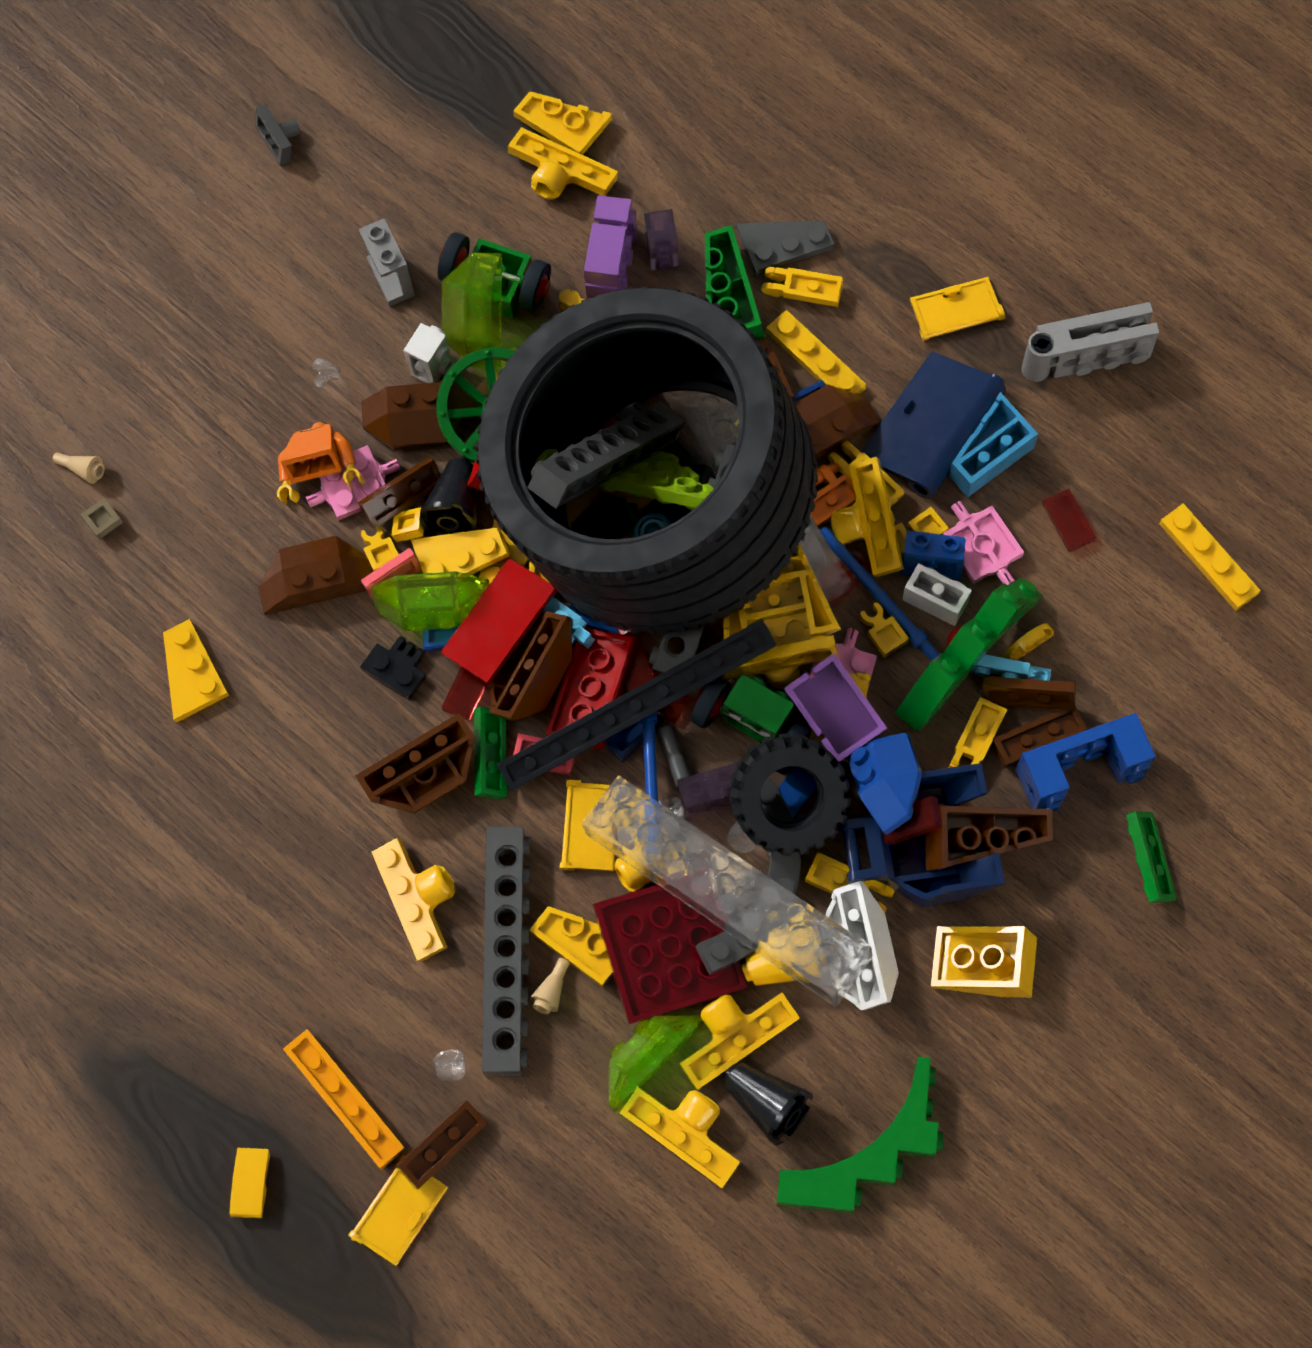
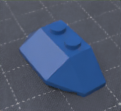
M905 732L871 739L863 746L855 749L847 758L858 795L879 827L888 835L912 818L914 810L912 805L917 797L922 778V771L911 738Z

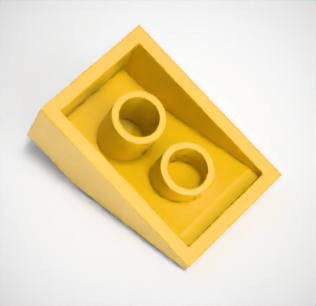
M1025 926L937 927L931 987L996 997L1032 998L1037 937Z

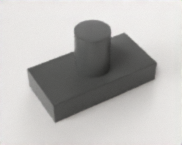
M266 104L257 107L255 127L278 164L282 166L290 163L292 145L288 139L300 135L298 123L293 119L278 124Z

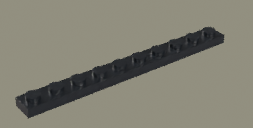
M760 619L498 763L497 766L510 790L513 791L771 650L777 644L764 620Z

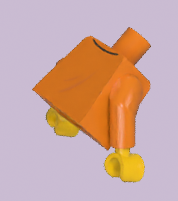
M322 422L314 423L312 428L295 432L287 447L278 456L279 482H282V486L277 490V497L287 504V497L289 495L290 500L297 503L300 495L298 491L291 487V484L338 473L343 468H346L343 479L351 489H353L351 481L354 477H357L361 485H364L365 479L363 475L354 467L356 460L350 442L340 432H335L332 425Z

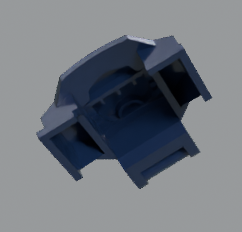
M982 763L922 772L918 794L912 805L914 809L912 818L888 835L882 831L873 816L845 820L844 824L839 823V832L844 837L849 873H847L848 883L852 884L858 881L865 882L870 880L886 881L887 885L922 908L938 906L941 903L968 900L970 896L1004 885L1005 880L999 853H994L979 860L926 871L925 809L937 806H961L960 804L987 795ZM857 830H865L871 864L869 869L861 868L855 834Z

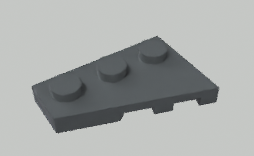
M825 221L736 223V230L755 276L765 273L768 267L780 268L834 250L835 244Z

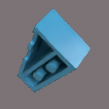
M1001 392L951 465L949 477L967 498L1034 449L1038 433Z

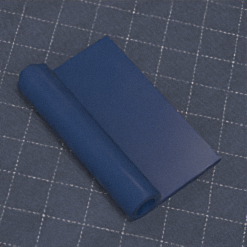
M931 351L865 444L861 453L864 452L869 458H879L883 470L906 479L909 487L916 494L923 498L931 499L950 473L952 462L971 434L977 429L984 415L990 410L999 393L1005 394L1004 380L996 374H987Z

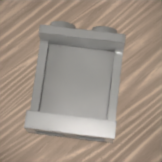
M385 218L360 228V235L370 254L366 256L367 261L389 307L414 297L415 294L406 261Z

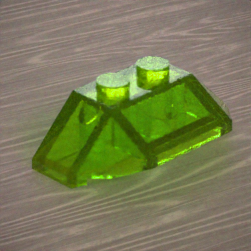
M473 252L442 281V331L446 335L448 345L461 358L479 349L501 348L502 253ZM493 360L494 368L500 369L501 360ZM484 361L472 365L471 367L485 368Z
M457 571L396 575L383 581L380 585L371 587V594L375 610L403 631L450 629L460 626L490 583L487 578L482 577L479 579L473 575Z
M698 1015L653 1016L649 1021L647 1019L642 1020L633 1029L632 1032L635 1035L627 1043L622 1040L612 1049L610 1054L613 1057L609 1060V1107L614 1114L630 1099L637 1087L641 1088L703 1026V1020Z

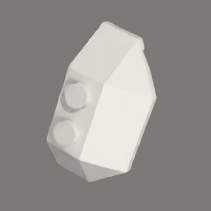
M863 881L834 889L831 896L832 901L821 927L834 989L855 1004L860 1010H867L889 1003L892 999L899 972L885 913Z

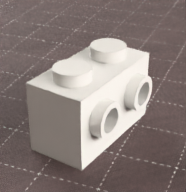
M420 323L403 350L411 376L425 383L439 382L442 375L445 376L452 367L447 338L440 328L433 325L429 327Z
M918 563L904 588L902 600L955 626L968 604L971 589L958 581L939 574L932 568Z

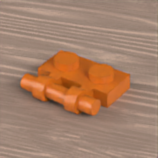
M831 462L828 465L823 464L816 469L818 482H816L815 487L822 482L827 484L826 487L817 492V498L813 499L815 508L810 513L809 518L811 520L810 523L816 530L831 521V515L834 511L852 506L856 502L852 479L846 474L837 479L834 474L840 471V467L835 462Z

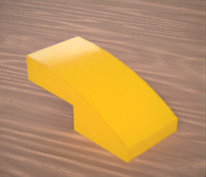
M237 1148L231 1189L230 1217L262 1218L267 1192L265 1183L270 1160L269 1149Z

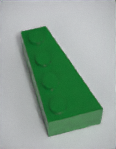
M732 225L706 232L705 283L707 299L710 303H718L724 310H729L733 313L736 319H740L746 328L751 330L756 339L765 337Z

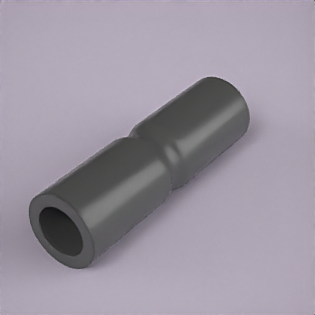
M673 726L659 729L656 734L664 755L668 759V766L676 787L681 788L691 784L693 778L685 757L682 755V749Z

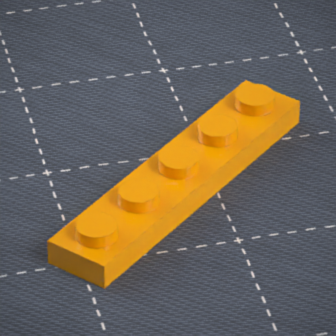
M308 1029L283 1048L285 1053L381 1170L406 1150Z

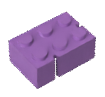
M597 196L593 218L594 221H599V223H592L584 267L586 294L589 298H594L601 293H610L612 290L618 289L620 291L628 288L629 275H627V266L631 267L633 250H631L632 241L635 242L637 237V225H635L636 211H632L631 199Z
M832 654L812 668L814 677L810 679L806 672L786 686L784 690L817 737L823 733L826 738L821 740L822 744L834 755L838 762H841L852 754L855 749L863 746L885 731L887 727L837 656Z

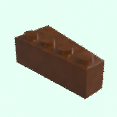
M937 806L925 809L926 871L941 869L988 857L994 853L1000 854L1053 840L1052 809Z

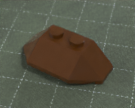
M442 382L387 386L361 401L363 430L371 433L392 449L449 444L441 432L436 413L437 395ZM452 384L447 399V410L476 408V401L460 387ZM477 417L449 420L455 433L459 436L470 424L477 420Z
M829 384L795 403L811 435V442L815 449V459L824 456L840 447L845 441H850L881 423L866 398Z
M338 536L279 549L258 586L264 615L366 591L361 580L374 572L367 556Z
M546 611L541 616V620L533 624L502 667L491 686L490 700L492 706L490 707V713L492 715L516 721L546 709L573 660L571 619L568 616Z
M458 713L355 776L371 802L415 814L467 782L475 736L461 714Z

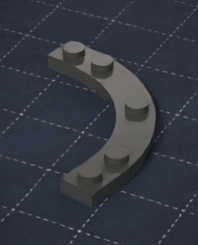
M773 779L766 780L761 789V802L764 810L777 821L793 822L792 816ZM767 851L770 861L769 872L767 873L765 886L757 905L736 926L699 943L695 947L709 975L750 955L762 946L779 928L788 914L797 892L801 865L798 852H792L791 856H784L777 851L773 853Z

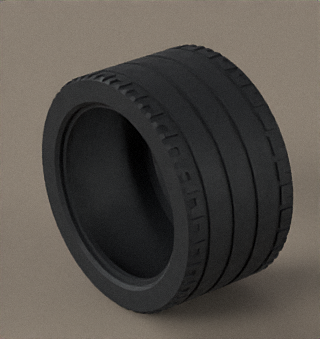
M642 286L636 289L635 287H629L626 290H612L610 293H601L594 298L582 300L579 304L572 305L562 313L556 314L551 320L543 323L537 331L531 333L527 337L528 339L519 345L514 355L510 356L505 367L499 372L496 383H493L491 393L485 401V410L481 413L480 419L482 421L477 431L479 440L476 442V449L479 452L476 455V462L480 467L477 473L478 478L482 481L480 487L481 491L485 494V502L491 509L490 513L497 521L498 526L526 558L580 612L589 615L597 622L602 621L607 626H617L623 631L630 629L633 633L647 631L649 634H656L657 632L670 634L671 631L676 630L685 632L687 628H701L703 624H712L721 617L726 618L730 616L731 612L744 608V604L750 600L751 602L754 601L762 590L766 591L770 587L769 584L773 580L778 579L782 569L790 564V558L792 555H796L798 551L797 546L800 540L805 538V529L809 527L811 522L809 518L810 513L815 508L813 499L817 498L815 485L818 482V475L815 470L818 467L814 455L815 449L807 426L769 357L751 330L747 329L745 324L740 319H736L729 310H724L718 303H710L703 296L696 297L695 293H682L679 289L675 288L667 290L665 287L649 288V286ZM671 391H696L718 396L738 406L739 425L734 452L717 485L690 513L675 523L653 533L626 539H600L578 534L569 530L566 504L555 509L527 488L532 479L530 473L535 465V460L544 450L556 448L558 453L566 450L571 444L575 445L585 437H591L605 421L624 407L648 396Z

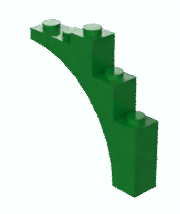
M1020 577L1008 586L1004 583L995 589L976 616L960 628L944 653L930 662L895 714L916 732L929 725L949 697L984 655L1022 616L1038 604L1043 595L1037 591V587L1032 582L1023 580Z
M918 1056L915 1063L912 1086L902 1109L892 1124L872 1144L854 1156L830 1166L809 1170H780L776 1206L853 1214L854 1206L860 1207L862 1187H856V1182L894 1186L896 1178L901 1179L903 1159H897V1155L934 1159L937 1150L942 1151L944 1132L938 1131L939 1122L926 1121V1117L932 1118L933 1098H928V1088L935 1084L936 1067H930L931 1058Z

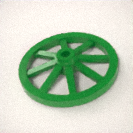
M493 347L471 352L459 359L448 370L440 385L436 401V413L441 432L449 445L459 455L472 463H475L476 455L478 454V451L473 449L479 440L478 427L468 441L464 443L455 433L449 419L481 417V413L485 410L487 397L459 374L468 367L484 361L488 394L490 395L493 383H496L493 360L507 361L516 352L514 350ZM453 382L482 407L447 410L448 394Z

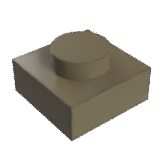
M105 498L80 514L99 540L123 523Z

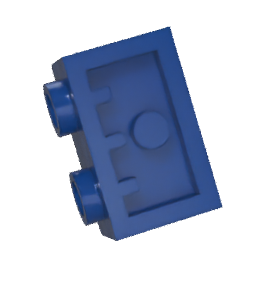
M907 531L903 557L904 570L901 571V575L911 577L919 563L936 570L939 574L951 580L960 582L966 539L957 536Z

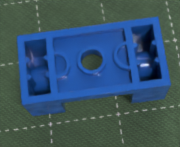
M1137 713L1022 753L1015 771L1031 809H1052V812L1060 809V805L1065 800L1070 789L1063 771L1074 766L1075 761L1084 758L1086 761L1097 759L1103 755V751L1118 784L1125 781L1128 784H1133L1144 779V774L1150 769L1156 756Z

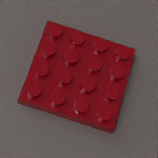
M711 869L592 905L628 1025L748 988L740 961L709 975L695 948L699 943L730 929Z

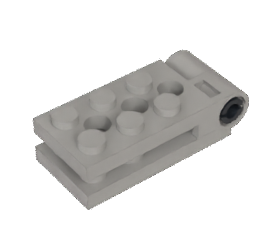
M1150 302L1037 325L1036 332L1028 339L1021 366L1022 374L1030 381L1039 382L1047 378L1050 369L1053 378L1072 374L1082 376L1096 369L1104 368L1105 370H1111L1120 364L1129 362L1139 364L1151 357L1159 335L1157 323L1149 324L1153 314Z

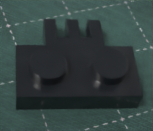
M402 636L396 640L390 650L377 643L360 666L361 670L406 699L411 700L427 677L424 672L416 668L426 651L419 648L414 656H411L416 645L409 642L405 649L402 650L407 640Z

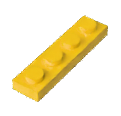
M784 311L766 327V333L817 381L823 380L825 386L829 384L856 395H860L866 389V383L789 311Z
M1184 503L1160 520L1159 525L1235 611L1239 610L1260 593L1261 590Z

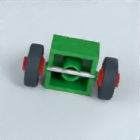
M456 232L450 234L439 255L437 275L440 281L453 285L460 279L457 287L461 302L513 319L519 305L529 311L535 312L539 309L550 288L551 265L548 262L538 259L532 261L531 255L478 238L469 258V237Z
M742 674L729 695L731 683L719 677L710 682L706 688H702L694 703L696 705L691 715V722L703 729L707 728L715 717L720 714L723 715V722L759 743H763L762 739L767 737L777 738L779 734L787 733L790 736H797L798 734L806 736L808 739L811 734V729L800 722H796L788 731L794 717L795 704L792 703V699L781 691H776L775 693L769 690L762 680L754 676L748 678ZM793 766L783 767L776 772L786 775Z

